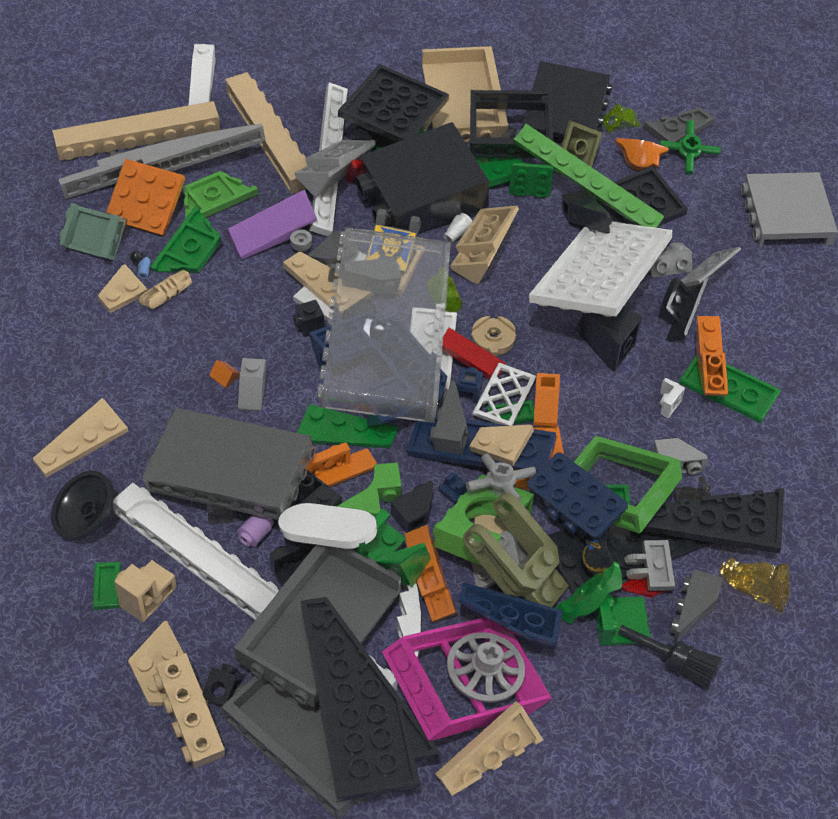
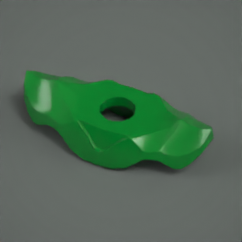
M613 562L612 566L603 570L602 573L596 574L578 587L572 596L561 601L555 607L563 610L561 620L573 624L576 617L592 613L602 605L610 592L619 590L622 586L620 565L617 562Z

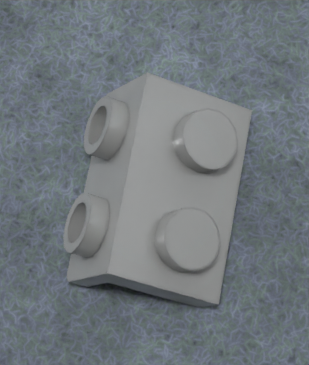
M671 243L670 246L664 248L650 268V275L658 277L691 272L692 251L683 243Z

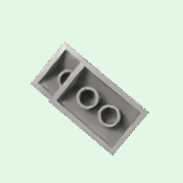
M341 140L305 158L307 166L294 172L295 177L314 197H317L347 175L352 160L361 161V155L370 153L375 146V141Z

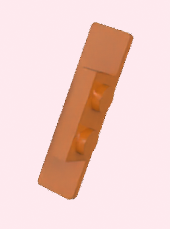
M345 442L315 453L313 460L308 462L307 470L331 487L374 470V465L377 463L367 448L350 455V448Z

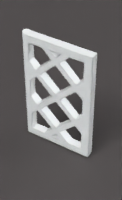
M498 363L472 414L496 424L513 426L536 380V376ZM500 370L509 374V377L498 379L497 376ZM524 378L529 380L527 386L521 387L517 379ZM513 381L516 389L505 392L501 384ZM497 386L501 394L490 397L488 393L491 387ZM520 394L519 402L512 405L508 397ZM504 398L507 407L496 409L492 401ZM488 403L492 411L487 413L480 411L482 404ZM509 411L512 413L509 421L502 419L499 415Z

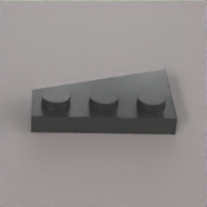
M700 107L680 112L675 117L668 118V116L660 117L659 121H644L643 128L659 140L679 142L686 136L687 121H694V135L711 126L714 122V117Z

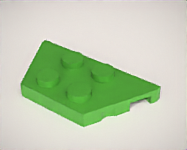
M218 171L183 187L185 219L194 206H197L206 218L258 195V188L254 185L251 188L242 184V180Z

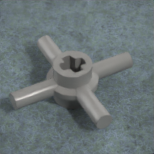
M484 454L481 460L489 470L487 477L466 482L467 491L489 487L490 491L496 495L510 493L521 502L522 498L513 486L516 480L533 477L536 474L535 467L513 471L511 465L503 462L495 463L490 454Z

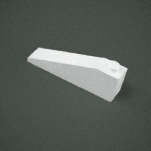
M194 44L189 105L210 102L216 63L214 45Z

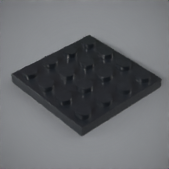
M379 64L338 109V117L392 141L399 142L421 134L448 102L449 94Z

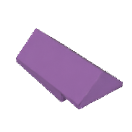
M303 190L228 228L223 233L242 260L289 240L294 231L317 221L307 194Z

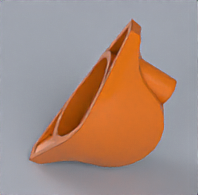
M616 138L615 144L624 155L626 164L631 169L642 171L652 166L657 168L660 156L666 154L669 149L644 140Z

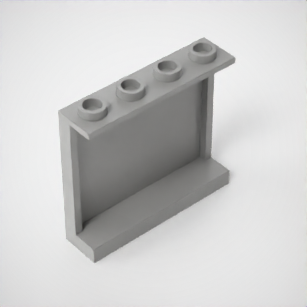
M819 172L746 174L745 181L741 184V194L745 195V209L750 212L749 224L754 227L753 239L757 240L759 247L763 246V242L766 239L823 238L825 245H834L838 230Z

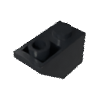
M429 480L424 484H419L404 496L400 495L395 498L391 503V516L406 533L428 524L433 496V482Z

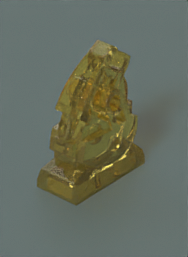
M733 558L728 559L727 564L725 561L721 564L719 571L736 590L744 594L753 595L755 600L759 602H770L776 611L783 614L791 595L789 564H780L776 567L763 561L760 564H740Z

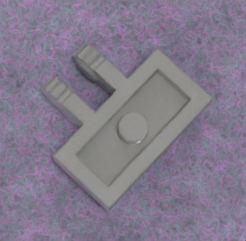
M668 540L643 541V554H630L625 557V562L628 565H640L643 563L645 565V568H635L626 571L628 579L646 578L648 591L674 589L675 582Z

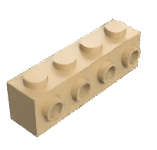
M184 653L156 664L157 674H154L153 678L157 689L163 688L166 698H163L162 701L167 714L172 713L175 722L171 724L176 738L182 737L185 746L181 750L186 763L191 762L195 769L225 757V749L187 654Z

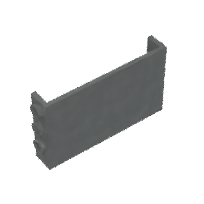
M175 408L173 415L167 420L163 435L158 438L154 454L150 455L148 459V466L142 479L147 490L150 492L279 520L280 515L290 508L293 500L297 499L298 486L301 480H304L306 477L309 460L312 461L315 455V446L312 444L310 435Z
M316 545L235 645V661L249 668L250 672L256 677H264L269 680L276 689L289 692L298 702L302 704L307 703L315 707L318 703V697L300 606L301 600L327 597L362 644L401 592V577L395 571L381 567L373 559L365 558L356 553L353 548L345 549Z
M254 675L246 685H240L235 691L234 696L221 707L223 718L336 819H341L356 803L361 805L367 799V797L337 802L319 703L315 707L307 703L302 704L285 690L280 691L269 680Z

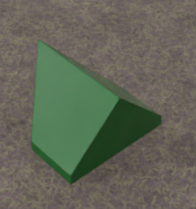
M425 543L376 557L378 565L387 570L395 571L401 577V582L410 587L414 586L431 559Z

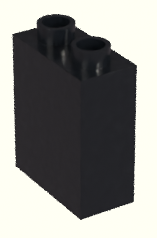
M453 122L361 155L362 174L355 176V184L363 200L373 199L375 205L371 207L375 223L378 210L384 209L388 214L385 226L409 231L411 217L417 216L421 221L418 234L452 222L454 217L461 213L470 215L489 207V180Z

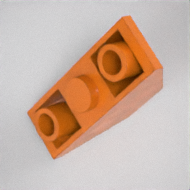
M537 373L534 409L535 426L557 427L560 374Z

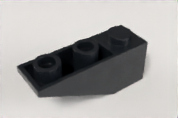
M582 190L562 195V213L570 222L606 234L610 233V225L612 224L610 213L588 192Z

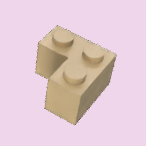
M153 560L140 569L131 564L126 570L121 571L114 581L120 607L141 622H144L177 588L175 575Z

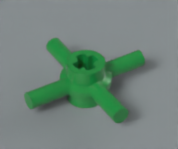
M692 120L686 122V136L679 142L664 140L659 142L661 146L679 151L680 157L685 159L686 175L693 174L694 158L698 157L701 153L720 155L721 147L701 145L700 138L694 135V121Z

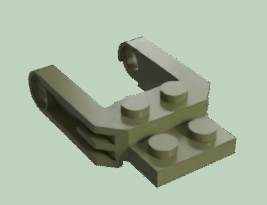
M502 493L494 501V510L503 520L502 523L528 553L525 559L517 565L489 530L480 524L472 525L464 533L463 542L505 594L517 598L522 596L528 601L552 607L569 586L555 569L560 563L557 546L513 494ZM502 502L509 504L511 511L505 510ZM472 534H477L481 538L482 543L476 542Z

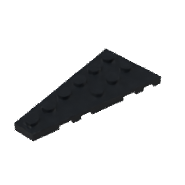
M784 488L776 489L775 492L764 493L763 490H759L747 495L731 493L703 496L699 500L689 501V498L679 499V502H664L643 531L780 553Z

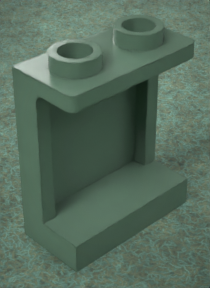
M71 203L70 208L66 211L64 229L61 230L59 235L60 245L114 261L126 219Z

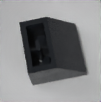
M307 470L305 479L301 480L298 486L297 499L292 501L290 507L303 503L336 507L342 503V496Z

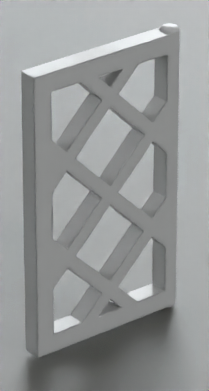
M735 247L713 253L681 279L686 287L701 284L736 255L741 248Z

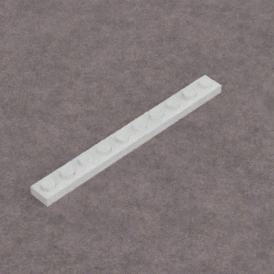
M330 82L326 87L319 151L341 141L343 137L344 119L338 117V109L346 102L347 89ZM338 182L313 198L312 208L317 221L310 224V231L328 237L332 234Z

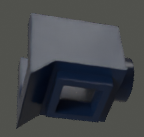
M474 367L460 369L456 384L459 398L461 391L473 393V403L477 404L483 372L478 371Z

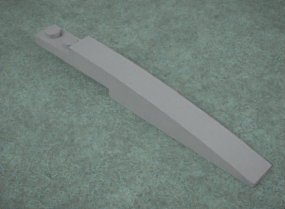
M262 124L248 125L149 145L97 160L98 167L58 180L65 199L117 183L125 159L167 171H175L265 142L264 128Z

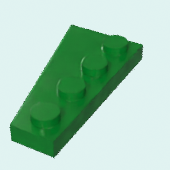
M309 404L297 433L310 435L312 443L317 445H340L346 442L351 446L391 449L398 432V427L388 424L367 425V419Z

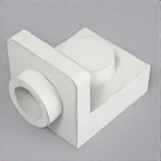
M667 378L662 381L660 391L664 395L660 401L662 406L660 414L669 418L682 402L685 388Z

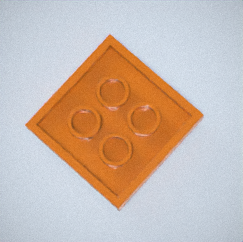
M125 159L106 213L128 219L127 226L165 236L186 177L178 173Z

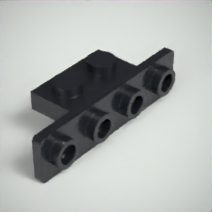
M679 277L671 279L659 309L672 324L666 338L667 341L682 340L687 336L709 277L701 284L688 287L685 286Z

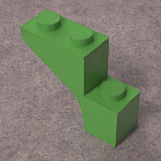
M398 462L374 465V479L371 485L336 507L363 510L375 517L380 511V500L393 502L395 498L401 495Z

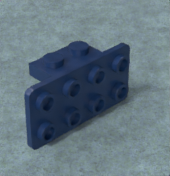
M561 452L556 453L527 482L528 488L544 500L547 507L546 513L553 520L559 519L563 522V526L571 534L577 533L582 538L587 534L594 539L599 538L628 508V504L623 498Z

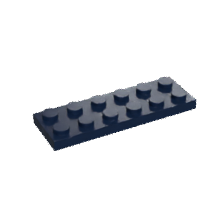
M419 412L406 450L407 455L487 468L481 460L483 455L470 450L471 442L481 427L509 425L465 419L469 437L463 455L435 451L434 443L430 440V433L432 427H436L437 415ZM533 429L534 432L515 465L512 466L513 471L534 466L537 473L551 459L557 438L556 432Z

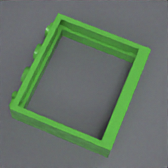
M595 436L574 461L585 471L588 472L601 457L660 475L636 507L628 505L623 514L612 524L641 533L682 479L681 462L676 458Z

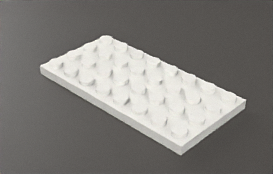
M612 222L610 233L606 234L584 227L529 294V302L540 306H555L563 310L573 309L580 310L583 313H598L606 317L617 316L672 239V230Z

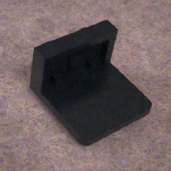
M294 541L286 546L277 547L273 552L269 553L271 571L282 587L316 544Z

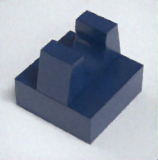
M452 472L438 487V491L456 505L459 497L467 492L466 482Z

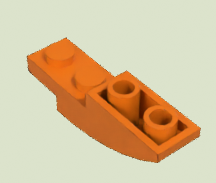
M697 316L696 355L704 395L727 396L726 360L722 349L720 316Z
M425 525L405 533L407 548L425 543L431 556L417 583L421 595L425 599L432 622H440L458 615L443 573L444 569L436 547H434V540L429 526Z

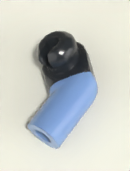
M134 250L130 253V259L139 268L137 277L147 279L151 261L143 253Z

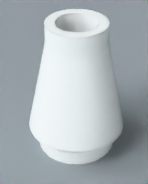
M464 213L456 215L443 235L444 239L449 240L453 244L464 235L472 223L471 218Z

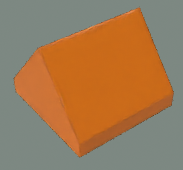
M216 360L209 377L226 389L240 377V372L228 363Z

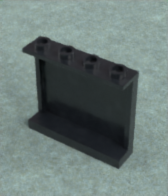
M540 61L532 91H552L554 137L564 138L569 121L596 131L598 127L602 128L604 116L601 114L602 111L606 112L608 100L606 95L610 96L613 85L609 83L610 75ZM526 110L522 128L525 124H528L545 135V110Z

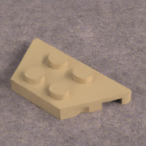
M167 620L153 632L128 660L129 666L149 706L164 705L162 699L166 698L163 688L158 690L153 675L157 674L156 664L184 654Z

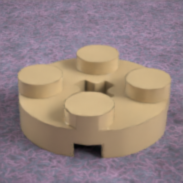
M485 316L474 323L471 340L492 355L498 356L507 353L513 348L516 340L515 326L504 317L497 316V319H490V316ZM489 334H498V337H491Z

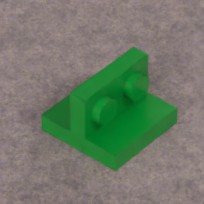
M383 508L374 517L377 525V534L374 539L367 544L363 542L359 544V547L353 548L356 553L365 558L369 557L376 563V557L397 551L406 540L402 534L387 524L390 514Z

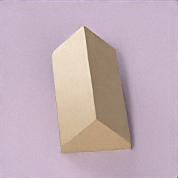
M518 206L481 209L457 243L458 255L450 265L451 269L469 281L479 284L519 209Z

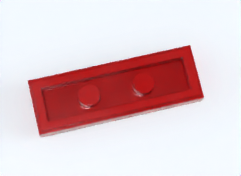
M449 327L437 345L438 348L468 367H474L478 371L483 372V376L489 380L498 363L506 364Z

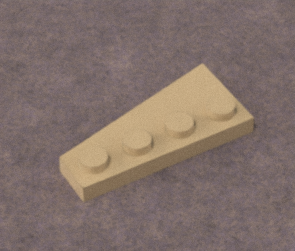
M300 251L283 262V268L333 310L340 319L344 318L345 311L359 301L370 300L374 297L371 293L328 282L330 267Z
M102 398L34 456L33 462L45 478L127 433L128 427Z
M515 702L437 771L435 775L445 789L453 796L481 779L483 772L488 769L495 770L502 766L503 760L511 755L517 757L525 752L524 747L531 743L536 745L543 741V738L523 707L518 702Z

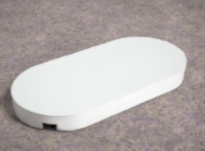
M303 503L292 506L280 515L278 521L280 531L288 540L337 548L352 549L359 547L360 543L365 542L367 544L372 541L377 534L376 520L372 514L363 510Z

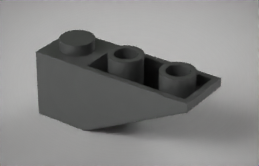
M451 380L449 389L444 391V403L442 408L438 409L436 427L431 429L430 440L434 443L435 451L463 455L469 434L456 383Z
M694 569L691 578H685L682 592H685L686 596L685 599L680 597L676 612L681 614L680 618H674L670 633L675 634L672 643L680 641L714 610L723 580L722 577Z

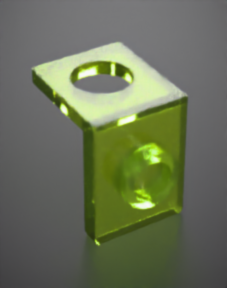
M618 103L604 116L603 124L608 133L613 132L623 121L635 127L641 126L636 113L631 108H625ZM616 115L615 122L609 125L610 117Z

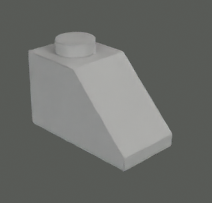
M242 358L238 410H262L267 377L266 359Z

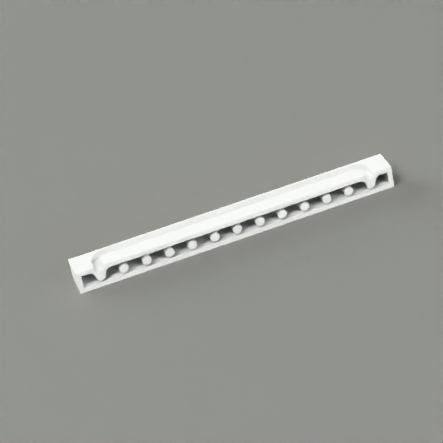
M132 483L114 498L113 510L115 515L254 620L259 617L279 592L272 582L263 580L256 570L247 568L236 555L228 554L217 541H211L205 537L198 527L193 528L182 515L170 511L163 501L154 499L144 487L140 488ZM376 664L395 691H397V680L393 672L387 668L383 669Z

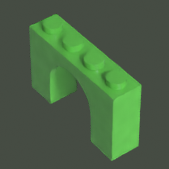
M481 475L478 479L486 478L487 476ZM489 487L467 491L464 495H461L456 505L448 509L442 521L436 523L433 529V535L435 536L434 547L481 565L465 546L463 535L474 525L470 519L482 515L499 517L494 510V501L500 495L492 493ZM514 487L522 498L521 504L531 514L534 494ZM502 502L503 508L511 511L510 505ZM489 530L500 544L501 535ZM472 534L476 542L482 543L481 538L477 534Z

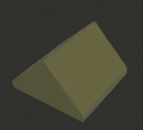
M569 121L561 147L592 167L602 133Z

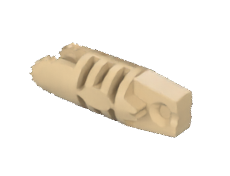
M183 270L169 276L139 297L138 302L148 306L150 309L164 304L192 283L189 273Z

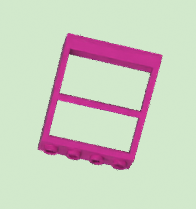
M480 618L403 636L382 651L429 741L488 726L511 705L486 711L481 701L470 698L477 714L451 720L420 664L415 651L441 646L448 659L451 650L449 643L457 642L464 636L480 632L501 636L516 647L524 661L525 676L522 685L514 696L527 715L533 713L552 699L514 634L486 618ZM482 638L484 643L490 641V639ZM496 641V644L502 648L503 653L509 650L505 645ZM515 656L503 661L511 668H518ZM454 657V669L462 668L458 659ZM502 671L505 680L513 686L518 675H509ZM466 674L457 676L465 687L469 684L470 681Z

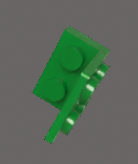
M512 163L509 194L536 196L538 198L550 197L554 166Z
M607 595L602 605L595 610L600 646L638 644L618 634L621 625L650 637L643 597L613 598L612 595Z

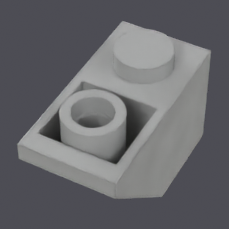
M679 438L654 441L652 452L679 459L682 473L696 475L704 471L708 459L706 454Z

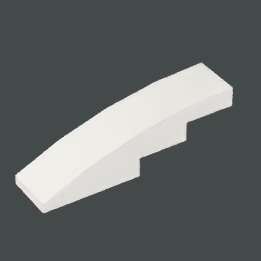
M402 583L405 592L399 593V606L403 616L397 617L396 628L399 638L421 632V610L416 583L413 587ZM415 651V654L418 658L419 651Z

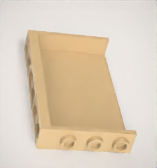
M492 46L422 50V68L425 84L449 94L448 102L432 120L433 129L453 122L465 143L470 142L471 90H501ZM476 109V137L507 138L508 122L505 109Z

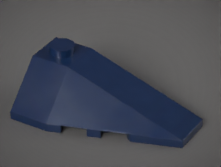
M463 582L458 600L459 603L528 643L553 649L556 646L563 610Z

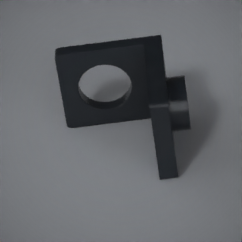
M225 663L222 666L211 667L203 691L204 699L224 705L230 698L235 681L243 680L245 674L237 672V667ZM216 681H220L225 685V693L221 697H216L211 692V686Z

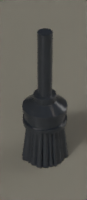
M621 625L618 631L619 635L661 654V658L666 660L667 670H672L679 676L683 674L709 690L722 662L721 657L694 649V646H689L681 640L674 645L669 643L664 645L624 625Z

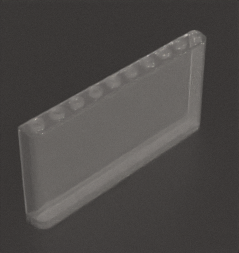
M346 227L345 231L340 233L339 244H343V247H338L337 260H341V263H336L334 275L339 278L333 281L332 292L336 293V296H331L330 309H333L334 313L329 312L327 326L332 328L331 330H326L325 344H329V348L324 347L322 361L327 362L326 366L321 365L320 379L324 380V384L319 383L317 397L322 398L321 408L434 423L438 405L451 242Z

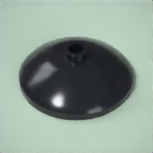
M85 471L70 479L62 487L53 503L51 522L56 533L68 540H79L99 529L108 518L113 506L114 487L111 480L98 471Z

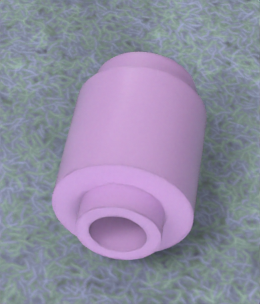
M252 515L238 529L239 541L247 547L250 545L256 547L272 530L273 520Z

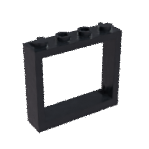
M471 90L470 151L475 158L537 159L515 144L514 138L476 137V109L545 110V136L553 141L552 91Z

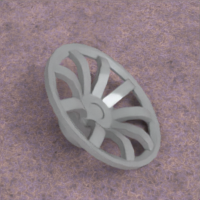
M480 632L464 636L452 646L447 659V671L454 686L461 693L476 701L499 702L511 697L518 691L525 676V665L520 652L508 640L492 633ZM483 638L490 639V641L478 646L475 639ZM496 641L505 645L509 650L503 653L502 648L496 644ZM468 642L474 653L464 654L458 649ZM515 656L518 668H511L503 661ZM454 657L462 661L471 662L465 667L454 669ZM475 670L473 678L465 687L457 676H462ZM502 671L509 675H518L513 686L505 680ZM482 676H485L486 695L472 691ZM493 676H495L505 692L493 695Z

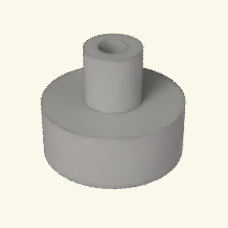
M306 230L294 231L290 236L291 247L296 251L308 250L312 246V235Z

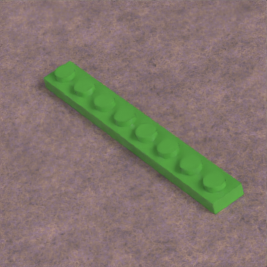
M525 124L514 138L515 144L546 165H553L555 171L635 225L657 228L664 219L662 214L528 124Z

